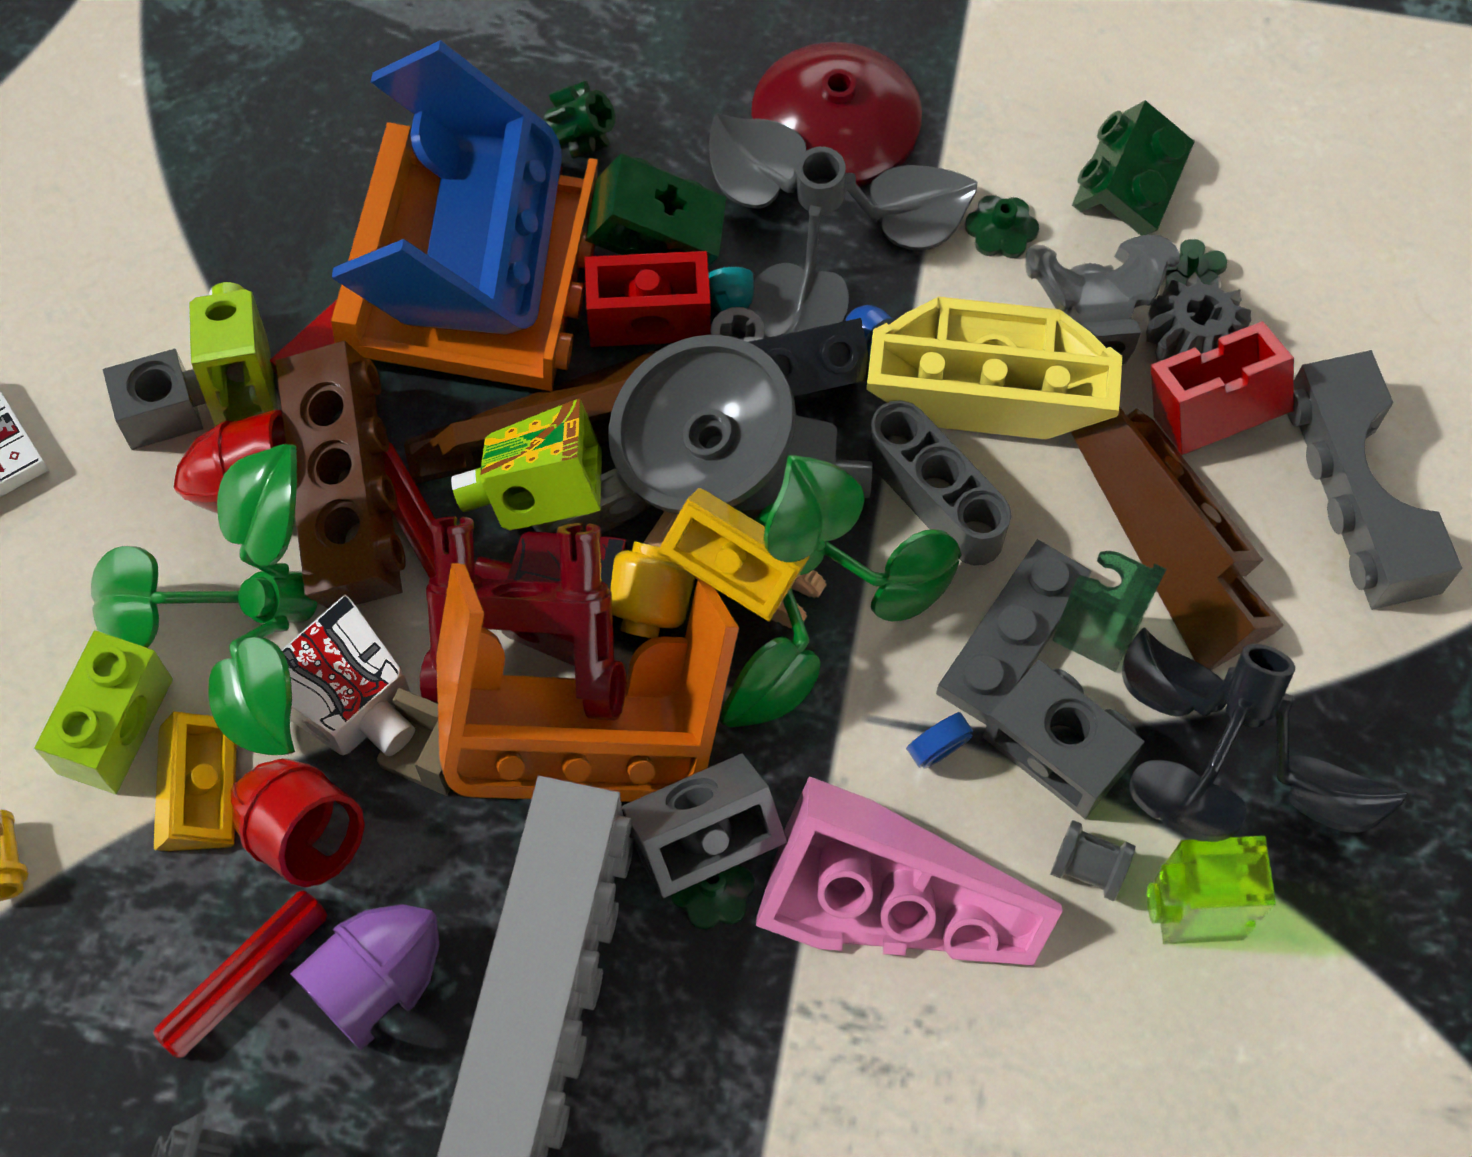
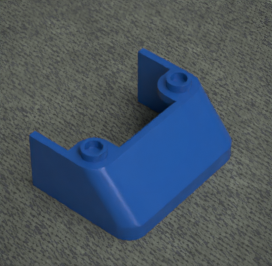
M439 40L373 72L371 78L373 85L414 114L411 128L413 152L426 168L441 178L428 252L425 254L405 239H402L334 267L332 279L406 325L507 335L532 326L538 317L562 161L561 147L555 132L543 119Z

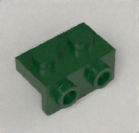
M1144 100L1123 113L1121 111L1112 113L1103 122L1097 133V139L1100 142L1092 159L1086 163L1079 173L1077 181L1080 187L1072 203V206L1081 213L1101 203L1141 236L1158 230L1195 142L1149 102Z

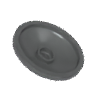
M702 335L672 343L646 359L626 380L615 400L611 412L608 435L610 452L615 467L621 478L639 498L660 510L679 514L687 498L698 488L706 490L733 507L759 491L774 476L786 458L792 443L796 424V410L792 390L774 360L760 348L742 339L724 335ZM723 436L718 445L710 449L706 448L707 442L712 437Z

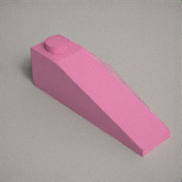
M809 776L784 829L787 843L780 845L756 918V926L817 949L842 951L843 944L882 946L883 954L906 956V948L946 951L952 959L1034 965L1063 911L1062 905L875 801Z

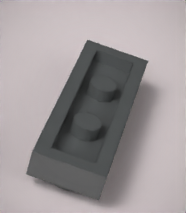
M1037 539L938 684L936 695L987 725L990 714L1029 671L1088 582L1092 571Z

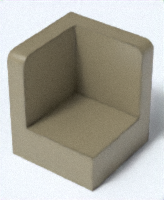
M399 688L392 700L395 709L415 727V732L407 745L396 754L386 756L380 751L377 757L378 764L384 770L447 796L451 788L446 783L439 759L438 704Z

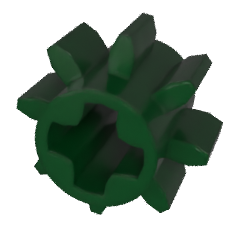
M583 81L549 94V98L554 106L545 112L544 121L555 132L561 149L569 148L571 157L575 159L610 145L605 133L610 132L614 128L616 118L613 105L603 92L599 90L590 91L588 82Z

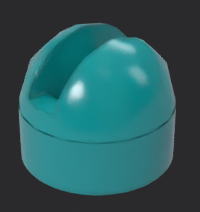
M725 267L709 272L710 304L717 313L732 307L748 309L753 302L754 277L751 270L742 267Z

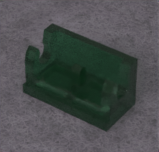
M1102 551L1097 557V562L1104 568L1115 570L1121 577V584L1116 587H1107L1097 579L1079 575L1071 590L1052 641L1116 672L1167 569L1157 564L1150 568L1121 553Z

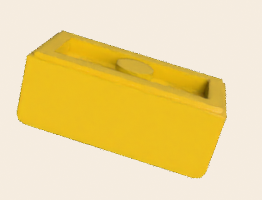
M698 488L687 498L657 552L767 621L772 619L810 557L808 556L796 562H783L774 559L764 545L765 526L701 488Z
M173 711L159 727L154 850L181 851L226 848L234 845L235 824L233 805L231 804V788L236 782L237 744L222 733L213 716Z

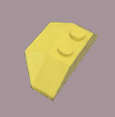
M936 297L905 313L891 324L885 323L873 329L866 390L887 403L900 400L913 403L938 428L1049 439L1118 416L1122 355L1111 347L1106 348L1090 331L1060 309Z

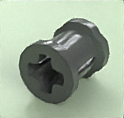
M1072 820L1050 875L1061 878L1066 874L1102 889L1104 898L1114 901L1128 872L1136 845L1125 842L1118 846L1082 831V824Z

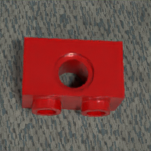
M707 251L585 257L586 306L591 347L675 343L686 338L711 335Z

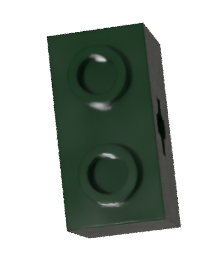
M621 153L594 182L585 241L620 255L707 251L709 266L719 257L726 196L704 188L703 185L696 181L683 179L654 167L644 159L630 157Z

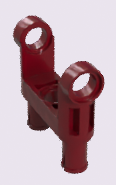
M443 517L433 520L430 523V529L433 534L435 576L429 580V584L426 587L430 650L426 653L421 666V697L438 704L436 657L451 563L465 564L484 612L482 627L491 630L573 635L576 699H583L584 711L589 719L617 720L622 713L625 702L626 674L623 663L614 660L612 591L605 582L601 581V527L589 523L586 525V532H582L583 524L574 523L563 525L557 529L561 583L482 578L480 575L475 574L473 519L462 517L460 525L456 524L457 517Z

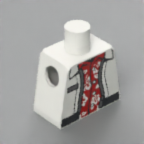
M345 594L282 649L288 663L292 684L290 721L341 755L350 753L368 737L386 756H392L407 745L415 732V727L395 709L392 701L399 688L410 692V689L400 667L352 600Z

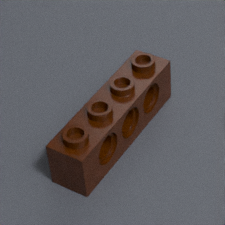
M346 341L275 360L285 440L288 445H296L297 492L295 519L305 596L329 609L345 594L355 605L403 593L400 571L405 569L406 558L403 545L399 537L394 533L391 511L397 509V495L394 485L385 471L383 453L389 450V439L384 423L377 414L375 396L381 392V383L374 363L370 359H365ZM343 409L340 418L330 425L333 416ZM351 465L348 476L338 483L341 472ZM360 523L355 537L345 543L348 531L355 524Z

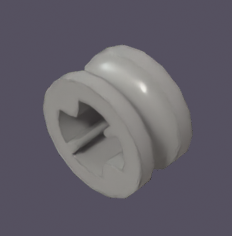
M732 307L721 311L714 318L711 325V335L732 337L734 330H741L745 332L743 340L747 342L765 337L764 323L759 315L743 307Z

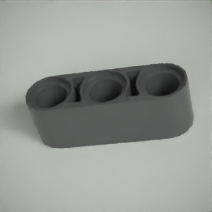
M900 400L890 401L880 406L874 413L871 422L867 450L868 460L872 461L873 469L929 529L945 531L957 541L962 554L959 560L974 566L985 565L994 561L1001 553L1011 520L1010 505L1004 496L928 416L913 403ZM899 435L906 438L909 442L906 444H894L886 440L885 437ZM940 478L944 479L951 486L936 488L930 486L925 480ZM980 521L991 527L992 531L989 533L975 532L966 523Z

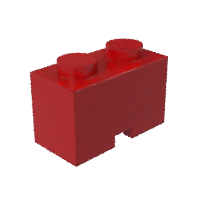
M1264 321L1218 338V348L1203 354L1195 347L1151 364L1153 416L1181 455L1293 411L1294 357Z

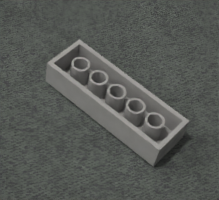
M538 776L437 1157H547L549 1147L561 1148L570 1107L564 1105L565 1093H562L566 1077L577 1079L580 1073L586 1047V1037L581 1036L582 1022L580 1018L583 1008L594 1010L597 1003L603 969L597 968L599 961L597 948L599 941L610 944L619 907V904L614 902L616 885L613 882L615 876L626 878L634 847V838H629L632 819L623 816L620 792Z

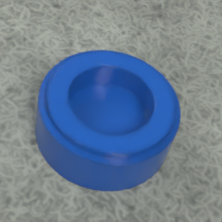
M957 712L926 730L914 739L906 749L917 766L926 769L967 743L973 737L972 733L974 731L962 713Z

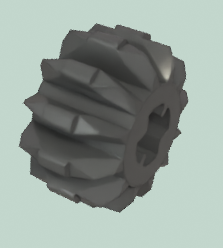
M1196 272L1190 278H1187L1185 285L1172 279L1165 286L1163 294L1158 295L1157 299H1154L1148 312L1150 318L1146 329V341L1158 345L1155 351L1157 362L1195 347L1203 354L1218 348V338L1249 327L1251 310L1239 306L1242 300L1241 290L1225 293L1221 290L1220 276L1208 285L1202 283Z

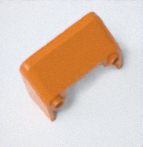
M451 563L436 661L439 759L446 783L454 792L462 796L474 798L532 799L538 776L620 792L621 802H632L708 768L739 630L738 625L714 587L701 579H697L685 638L656 637L643 643L634 652L629 663L625 702L620 717L615 721L589 719L584 711L583 699H576L575 678L503 675L505 665L503 647L493 632L482 627L484 612L466 565Z

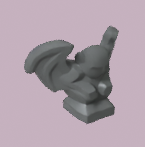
M1142 235L1128 239L1119 245L1114 256L1123 265L1114 270L1112 265L1103 266L1095 263H1085L1067 269L1058 263L1057 253L1044 245L1036 244L1030 246L1025 258L1027 276L1038 280L1056 309L1062 310L1090 331L1106 348L1111 347L1122 355V364H1126L1134 353L1141 335L1139 323L1131 319L1134 308L1152 304L1164 281L1167 268L1175 267L1180 263V253L1177 247L1169 239L1160 235Z

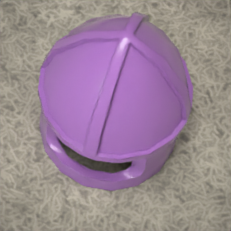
M404 904L364 910L338 924L333 929L335 934L291 973V976L360 1051L374 1039L371 1035V1028L397 1002L409 1012L430 983L439 948L437 918L432 910Z

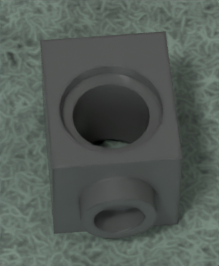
M176 348L102 369L115 421L131 450L203 429L197 406L206 404L194 370H185ZM168 393L162 400L150 402L156 396Z

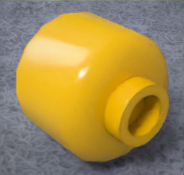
M634 541L632 551L625 550L619 552L614 559L610 587L612 591V615L623 619L620 631L651 639L659 636L660 628L673 629L684 623L695 580L694 575L658 554L657 552L660 548L658 546Z

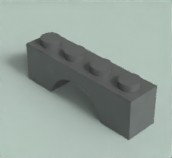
M1372 350L1303 364L1294 379L1293 411L1287 413L1294 426L1300 427L1306 442L1307 465L1313 478L1316 480L1320 479L1328 498L1327 513L1331 527L1335 533L1342 534L1350 554L1349 570L1353 583L1359 590H1364L1371 610L1443 594L1462 570V566L1438 511L1416 508L1394 498L1381 487L1369 469L1365 455V439L1377 431L1394 403Z

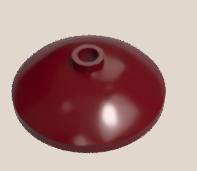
M826 42L794 50L776 61L765 72L754 92L751 119H766L789 126L800 134L805 142L806 150L815 147L834 149L843 157L846 173H854L856 184L858 187L871 184L881 173L901 166L907 160L920 134L922 107L914 83L907 73L893 60L865 46L845 42ZM833 90H841L844 92H835Z

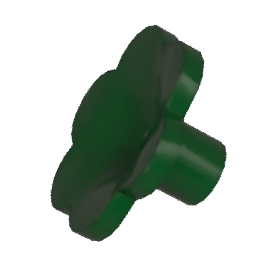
M988 195L979 201L977 210L967 215L965 230L970 236L975 237L976 250L981 254L993 256L1001 253L1007 258H1018L1024 254L1027 243L1036 239L1039 232V223L1035 218L1028 215L1029 206L1023 199L1018 197L1002 199L996 195Z
M736 865L671 894V899L675 906L687 910L689 921L698 929H710L719 921L729 925L736 924L746 914L745 899L752 894L755 887V879L749 869ZM712 878L718 880L716 884H709L707 881Z

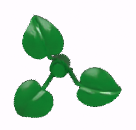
M282 444L239 459L230 466L220 483L217 499L220 530L227 541L233 544H241L239 551L241 561L261 570L246 579L239 591H156L159 574L157 561L151 553L137 546H121L108 551L97 563L91 579V597L94 601L92 611L97 630L146 648L153 643L158 632L159 612L157 604L239 603L245 615L258 623H265L230 643L229 651L231 658L221 660L213 666L209 677L208 690L212 716L222 733L238 746L248 751L265 755H288L295 752L290 731L292 684L288 663L279 646L265 637L274 632L287 631L289 629V622L307 621L313 616L318 604L316 601L305 596L302 571H289L288 564L277 563L288 549L295 517L297 455L296 445Z
M789 455L783 484L776 501L764 508L755 519L756 522L765 526L764 545L774 559L783 562H796L810 556L799 574L803 575L813 571L823 560L824 554L869 584L880 586L871 601L870 607L876 616L886 621H903L913 618L928 609L942 596L950 585L959 566V559L962 556L957 541L950 534L935 529L915 533L893 551L886 563L885 573L874 572L828 542L846 534L857 522L864 504V492L861 485L848 472L834 464L810 457ZM791 588L785 596L783 603L793 628V640L791 642L784 637L772 639L750 658L736 679L723 706L719 719L723 725L740 727L777 719L795 709L807 697L817 681L821 662L813 651L805 650L809 643V636Z

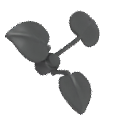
M719 113L715 114L712 121L709 138L710 163L716 183L727 198L741 206L757 209L770 205L777 198L781 189L787 193H793L797 189L800 204L809 211L804 269L791 263L775 264L760 273L754 280L753 302L749 309L759 315L764 323V338L839 323L845 320L849 307V292L845 280L834 272H815L821 216L837 210L844 202L847 191L869 218H882L883 234L891 243L901 248L916 251L929 250L946 242L956 232L977 192V181L963 174L937 167L906 165L891 168L874 179L870 194L873 205L856 184L855 174L846 173L845 161L834 149L815 147L806 150L805 142L800 134L789 126L776 121L743 119Z

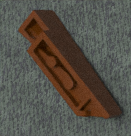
M664 347L553 386L552 391L542 390L407 439L404 442V449L413 481L417 484L480 468L482 465L484 440L490 433L579 398L582 401L599 444L609 442L611 412L621 388L630 375L646 359Z
M1119 407L1117 417L1070 432L1196 662L1209 670L1215 669L1239 655L1246 645L1257 644L1275 634L1284 626L1276 614L1243 578V576H1247L1264 561L1263 558L1151 417L1138 408L1126 415L1121 407Z

